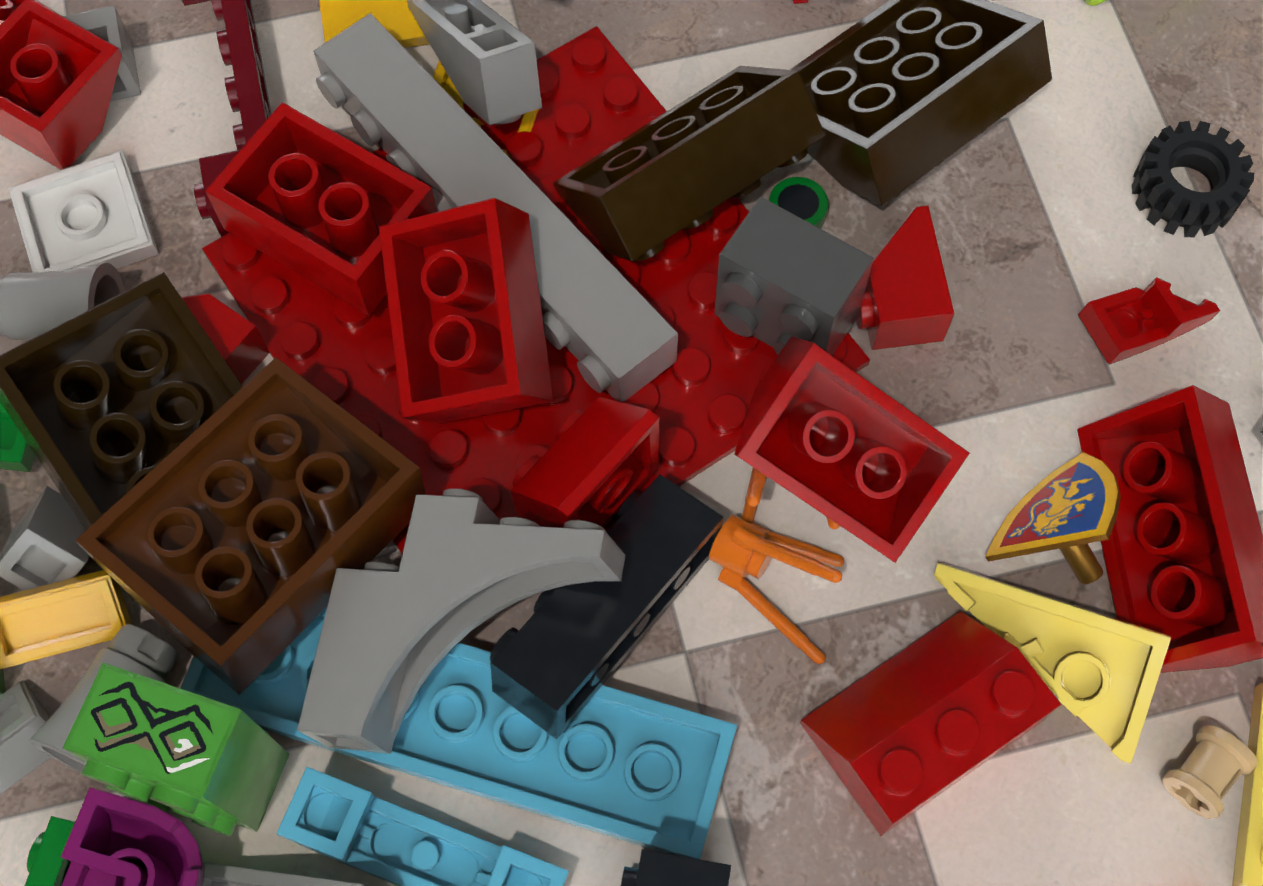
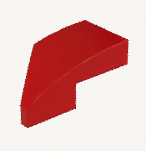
M1156 277L1145 290L1135 287L1090 301L1078 316L1110 365L1164 344L1211 321L1220 312V309L1216 303L1204 299L1197 305L1174 295L1170 290L1171 283Z

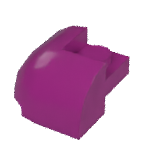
M89 787L61 855V858L71 861L61 886H203L205 866L199 845L182 821L155 806Z

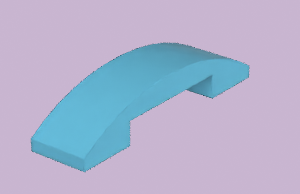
M306 767L276 833L278 836L397 886H564L569 872L566 869L505 845L500 847L377 798L370 791Z

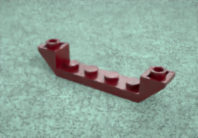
M182 0L184 6L211 1L217 20H224L226 30L217 31V40L225 66L232 65L234 76L224 79L232 111H240L242 124L233 125L237 151L199 158L203 182L194 184L195 200L202 219L212 218L222 237L229 232L224 230L205 191L270 117L272 112L251 0Z

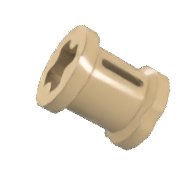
M1204 725L1196 734V741L1198 743L1196 748L1179 770H1169L1163 778V785L1187 809L1206 819H1217L1224 811L1222 799L1240 775H1249L1257 766V759L1253 752L1234 735L1216 726Z

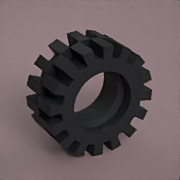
M1190 121L1179 122L1175 131L1169 125L1161 130L1158 138L1154 136L1134 172L1133 177H1135V180L1131 185L1132 194H1140L1135 202L1139 211L1149 207L1152 209L1146 219L1155 226L1160 219L1168 222L1164 232L1174 235L1178 227L1181 226L1184 227V237L1194 238L1200 228L1204 236L1213 234L1218 226L1223 228L1231 220L1250 192L1249 188L1254 182L1255 173L1248 172L1253 165L1251 155L1239 157L1245 145L1239 139L1232 144H1228L1225 141L1230 133L1226 129L1220 127L1217 134L1213 135L1208 133L1211 123L1200 121L1195 131H1192ZM1174 167H1188L1197 170L1209 180L1213 190L1211 192L1190 190L1182 186L1174 178L1171 169Z

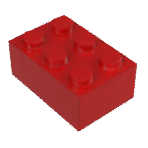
M283 102L205 191L224 230L368 316L371 315L387 295L379 226L438 212L432 187Z
M491 198L379 226L402 418L441 424L553 402L529 213L497 198Z

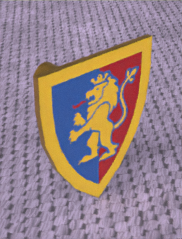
M1084 452L1050 473L1031 489L1006 516L985 556L987 561L1060 549L1081 584H1090L1097 581L1102 576L1103 569L1088 543L1109 540L1121 499L1117 479L1103 461Z

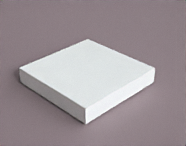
M123 150L8 188L32 272L69 270L102 263H110L118 269L159 255L129 161Z

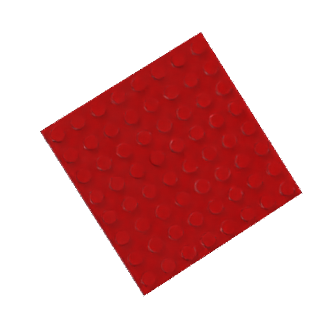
M596 26L537 59L542 108L538 109L531 132H518L524 114L512 123L489 125L465 103L464 110L470 117L477 118L484 123V125L478 126L501 149L507 150L508 157L678 333L677 361L623 403L649 409L659 417L658 469L639 490L644 492L659 474L680 487L735 451L754 390L778 355L773 347L752 335L750 337H743L732 332L722 323L720 317L714 315L719 254L749 213L738 198H729L713 209L714 215L702 225L692 229H681L664 240L665 247L656 255L642 261H629L607 253L557 193L553 185L555 181L667 112ZM382 148L372 152L374 155L387 161L386 155L388 154ZM231 233L202 248L209 262L248 321L256 325L272 358L276 357L419 466L426 495L442 496L444 490L463 489L481 496L483 502L500 520L505 517L522 518L515 511L511 489L514 487L512 484L513 479L520 467L534 455L542 457L557 442L556 434L560 426L575 410L581 409L585 412L598 397L614 400L606 390L598 393L589 386L578 370L577 362L579 361L565 346L559 350L545 337L553 402L441 424L402 418L387 295L371 315L368 316ZM847 333L833 354V357L856 373L868 366L870 362L869 357L849 333ZM617 514L604 527L606 532L617 522ZM409 524L392 540L402 555Z

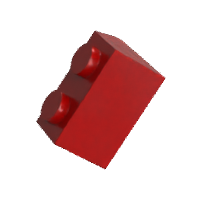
M24 0L0 25V135L60 170L69 168L103 130L122 57L119 48L33 0Z
M598 397L585 412L581 409L575 410L560 426L556 434L557 442L542 457L534 455L529 458L516 473L512 482L514 487L511 489L515 511L523 519L533 521L540 527L563 528L564 523L567 521L581 520L595 523L604 528L618 513L627 497L633 491L639 490L658 469L659 417L649 409Z

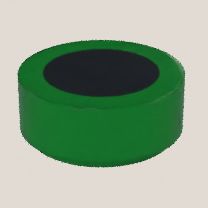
M790 177L780 181L772 189L769 196L770 202L821 229L827 214L828 198L824 189L818 183L805 177Z

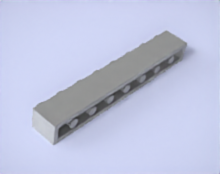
M371 13L313 51L321 76L316 78V83L325 99L335 109L343 106L352 115V124L360 137L371 147L378 143L388 154L386 155L388 163L432 187L438 212L497 198L529 213L545 337L555 348L560 350L565 346L579 361L577 362L578 370L592 389L598 393L606 390L615 401L623 403L677 361L678 333Z

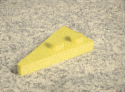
M937 563L934 573L935 579L947 589L948 594L966 611L971 612L986 628L1016 646L1048 688L1058 697L1059 701L1075 717L1078 716L1121 761L1131 764L1171 636L944 563Z

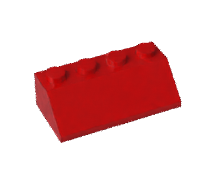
M1192 385L1078 428L1082 452L1103 461L1117 479L1121 499L1117 519L1109 540L1101 541L1117 619L1171 636L1160 673L1223 668L1262 659L1263 534L1229 403Z

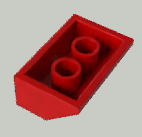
M792 336L754 390L734 455L895 563L970 454L815 343Z
M960 611L800 721V724L879 835L882 836L1042 723L1061 703L1016 646Z

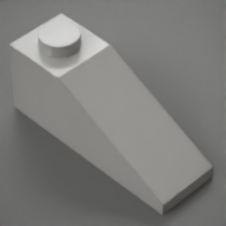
M407 0L409 10L462 100L487 124L512 123L518 120L522 114L542 108L535 43L481 0Z

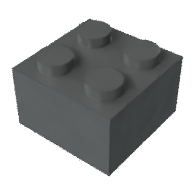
M760 196L719 254L714 315L720 317L722 323L732 332L743 337H750L752 335L773 347L777 355H779L792 336L813 342L833 356L858 318L874 257Z

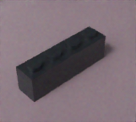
M660 474L644 492L638 489L633 491L620 507L616 517L617 522L607 532L625 554L621 581L586 582L543 591L535 603L534 614L520 630L515 627L510 628L495 644L490 654L492 692L557 739L709 560L711 547L722 528L724 517Z

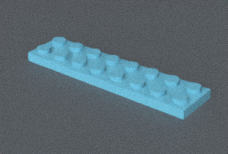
M327 607L240 695L194 656L180 689L241 709L265 731L659 852L700 859L737 728L736 724L602 685L562 734L555 739L492 692L491 652L458 642L436 665L415 695L395 737L391 754L329 748L297 731Z

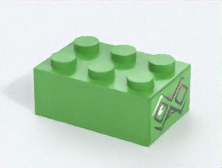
M104 662L62 747L86 761L81 772L82 775L106 784V788L129 797L128 799L155 806L166 813L172 807L173 812L192 819V823L230 837L236 825L255 832L258 831L290 755L241 709Z

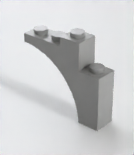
M463 489L444 490L442 496L416 495L400 568L382 562H367L364 570L336 569L297 731L329 748L391 754L393 743L404 715L418 690L436 665L469 632L501 610L543 591L586 582L621 581L625 554L603 527L592 522L571 520L565 522L563 528L540 527L533 521L518 517H505L500 520L483 502L481 496Z

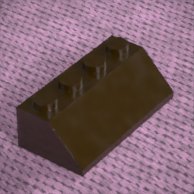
M739 66L558 179L553 185L559 196L607 253L629 261H642L659 253L666 245L664 240L681 229H692L707 222L714 215L713 209L727 199L739 198L756 190L761 185L760 178L775 168L793 165L802 160L808 154L807 147L826 135L799 71Z

